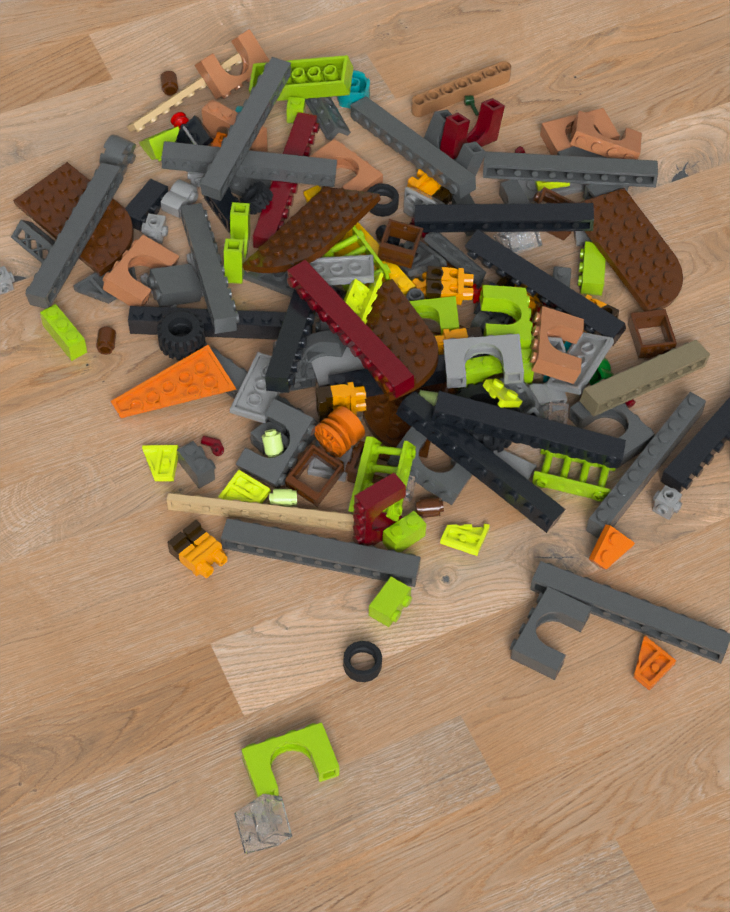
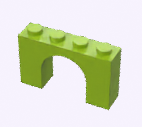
M232 202L230 239L226 238L224 245V276H227L228 283H243L245 271L243 263L247 259L250 241L249 203Z
M482 285L480 294L481 311L506 313L517 321L509 325L486 323L483 337L488 335L519 334L521 349L530 348L534 336L531 334L533 323L529 320L531 318V308H528L530 296H527L526 288Z
M456 296L409 301L421 318L432 319L440 325L441 335L443 329H449V331L459 329Z
M531 348L521 349L524 381L530 385L533 382L534 372L531 371L532 363L530 362L532 351ZM492 355L467 360L465 363L466 387L464 388H467L470 384L478 385V383H482L492 375L503 373L501 362Z
M312 723L304 729L291 730L285 733V735L270 737L264 742L252 743L241 749L242 759L258 803L279 796L278 786L271 766L275 758L284 752L298 751L305 754L312 762L319 782L339 776L340 767L322 723Z

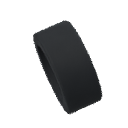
M376 184L367 191L377 193L380 196H387L393 200L388 204L377 203L370 210V213L384 217L395 213L398 209L399 194L393 186L389 184Z
M357 641L349 645L343 657L345 673L356 682H368L375 679L382 668L380 649L369 641ZM361 652L368 653L374 657L375 664L369 670H357L351 665L352 656Z

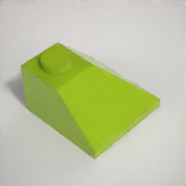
M179 127L166 129L140 141L139 144L151 160L158 159V161H161L164 141L175 142L179 133Z

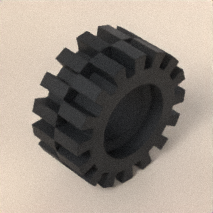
M263 182L254 183L253 186L250 185L249 189H246L245 193L241 195L240 203H249L250 214L255 215L257 212L260 213L262 209H265L266 205L270 204L269 201H272L273 194Z

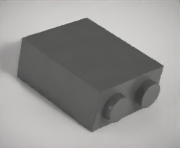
M191 264L150 269L149 277H147V285L151 287L153 298L157 300L159 307L194 303L201 300L202 288Z

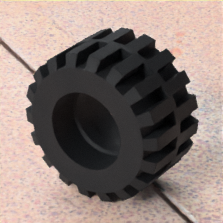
M178 310V312L171 311L169 315L165 314L163 316L164 319H160L157 325L159 347L164 355H169L171 359L175 357L177 360H181V358H186L204 347V324L201 318L197 317L194 312L190 313L188 310H185V312H182V310ZM180 333H185V334H187V335L181 336V337L175 336V335L180 334Z

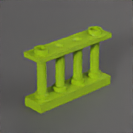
M355 226L352 228V236L335 244L321 257H334L335 252L357 241L360 247L344 256H358L363 253L373 255L374 265L377 268L374 271V277L381 272L384 274L383 277L386 281L390 280L389 273L391 271L388 265L382 263L365 240L362 230H358ZM350 284L341 285L347 293Z
M366 436L348 511L354 513V495L375 484L372 481L376 472L395 473L407 487L412 461L416 456V446L408 441H404L403 448L381 446L382 442L374 437ZM380 454L400 456L398 467L377 465L378 456ZM403 499L382 511L387 513L386 517L395 522L399 520V516L402 514Z
M541 449L540 454H544L545 459L541 472H534L532 481L534 485L594 499L598 502H602L610 493L611 489L605 488L609 470L615 472L616 468H608L605 465L589 463L586 460L570 458L567 455L555 454ZM553 457L564 459L560 477L548 474ZM572 461L583 464L579 481L567 479ZM590 466L602 468L597 486L586 483Z

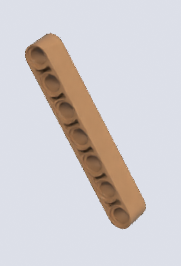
M501 61L413 96L412 115L423 117L465 99L464 96H475L509 82L511 64L507 61Z

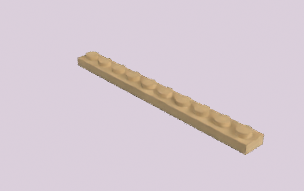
M236 52L221 62L220 65L228 72L232 69L231 66L233 64L236 66L242 63L241 56ZM200 76L126 127L130 132L143 130L145 128L144 124L147 122L153 123L158 119L157 116L159 114L164 115L168 113L171 106H178L183 102V98L193 96L196 89L201 90L207 84Z
M168 493L167 496L168 510L354 532V513L343 514L336 511L326 512L317 509L309 510L294 506L284 507L277 504H260L258 502L249 503L241 502L240 500H224L218 497L207 498L200 495H183L181 493Z

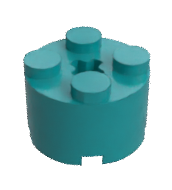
M353 70L350 95L337 96L339 106L351 108V104L365 96L370 99V80L365 77L363 72Z

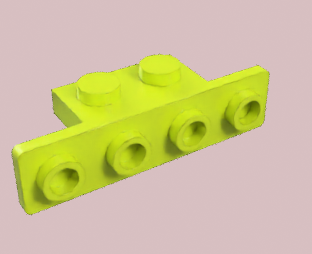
M381 272L374 277V283H369L368 287L355 278L351 282L344 298L347 305L365 324L367 323L366 317L372 310L371 305L377 298L378 294L376 292L383 283L381 280L384 274Z

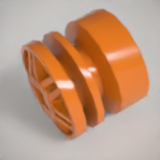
M338 406L328 415V418H324L315 426L314 434L319 444L328 453L340 458L351 449V445H355L365 436V430L361 421L352 411L344 406Z

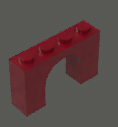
M494 98L481 102L478 120L469 133L470 120L459 112L446 117L440 150L450 158L456 159L465 143L477 142L483 147L497 141L505 105Z
M395 473L354 495L353 541L358 545L375 546L383 541V531L396 523L386 517V512H382L405 498L406 486Z

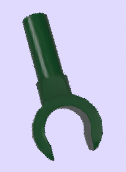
M464 96V105H470L474 114L478 116L479 112L474 104V96Z

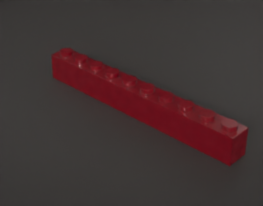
M297 112L283 154L310 157L311 145H314L315 133H318L320 123H317V115ZM272 181L270 190L272 191L273 199L261 211L253 233L254 248L262 246L285 224L284 220L289 217V206H292L294 202L293 195L297 194L298 183Z
M306 260L287 270L289 286L295 288L299 297L308 302L310 309L318 313L320 320L329 325L331 332L339 336L342 344L350 348L353 356L361 360L364 368L372 372L375 380L383 384L387 393H391L397 398L415 387L414 375Z

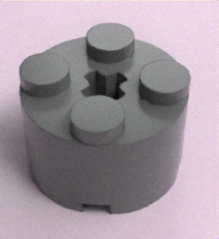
M111 135L103 146L106 150L104 154L101 153L99 162L100 164L106 163L120 166L122 174L125 175L129 163L133 164L136 155L134 150L136 144L118 135Z

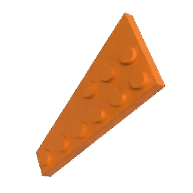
M206 345L111 400V403L120 418H125L233 391L236 388L209 345Z

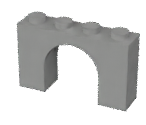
M519 334L443 340L447 388L466 387L465 363L471 357L478 354H490L501 362L504 384L524 382Z

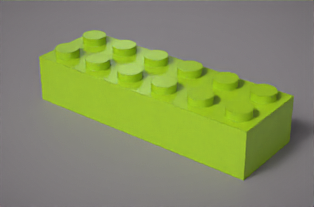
M348 55L288 60L287 62L291 63V76L277 101L288 100V97L307 99L350 95L353 65ZM266 63L253 64L249 92H251L252 87L256 86L259 75L263 74Z

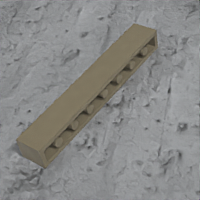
M697 340L690 343L687 342L681 347L673 348L662 355L659 354L649 361L642 362L640 365L632 366L624 372L616 373L608 379H602L592 386L588 385L582 391L580 402L594 417L705 367L710 353Z

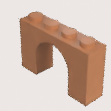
M250 29L231 40L243 62L242 72L239 76L228 74L213 53L194 65L216 99L228 97L231 95L230 91L232 89L236 91L244 86L242 82L245 80L247 83L250 82L253 64L270 61Z
M212 99L202 108L203 125L212 138L215 139L218 132L227 134V128L234 125L238 113ZM262 126L250 151L268 152L266 127Z
M604 108L585 112L595 116L594 128L599 134L612 140H619L620 135ZM577 115L542 123L540 136L551 155H557L559 151L573 147L570 145L567 135L572 133L573 122Z
M578 111L572 126L570 145L606 158L638 160L641 153V132L626 127L620 140H612L596 131L594 128L595 116Z
M333 139L310 156L337 160V168L352 170L356 177L342 186L343 189L367 192L370 187L376 184H383V174L379 170H376L367 161L361 159L355 152L346 148L343 143L338 142L336 139Z
M143 234L139 240H134L130 250L124 252L121 261L115 262L112 271L105 274L102 280L104 282L103 290L129 306H144L149 301L151 289L135 280L128 270L134 266H146L151 269L176 266L179 256Z
M542 306L539 313L536 312L533 318L535 326L532 331L534 339L531 344V349H533L530 357V362L532 363L531 371L574 384L581 373L582 358L557 350L551 345L548 337L562 338L564 341L577 344L583 333L584 319Z

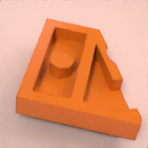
M605 524L589 560L602 569H608L635 543L611 525Z
M645 636L642 641L633 678L650 691L675 665L676 660Z

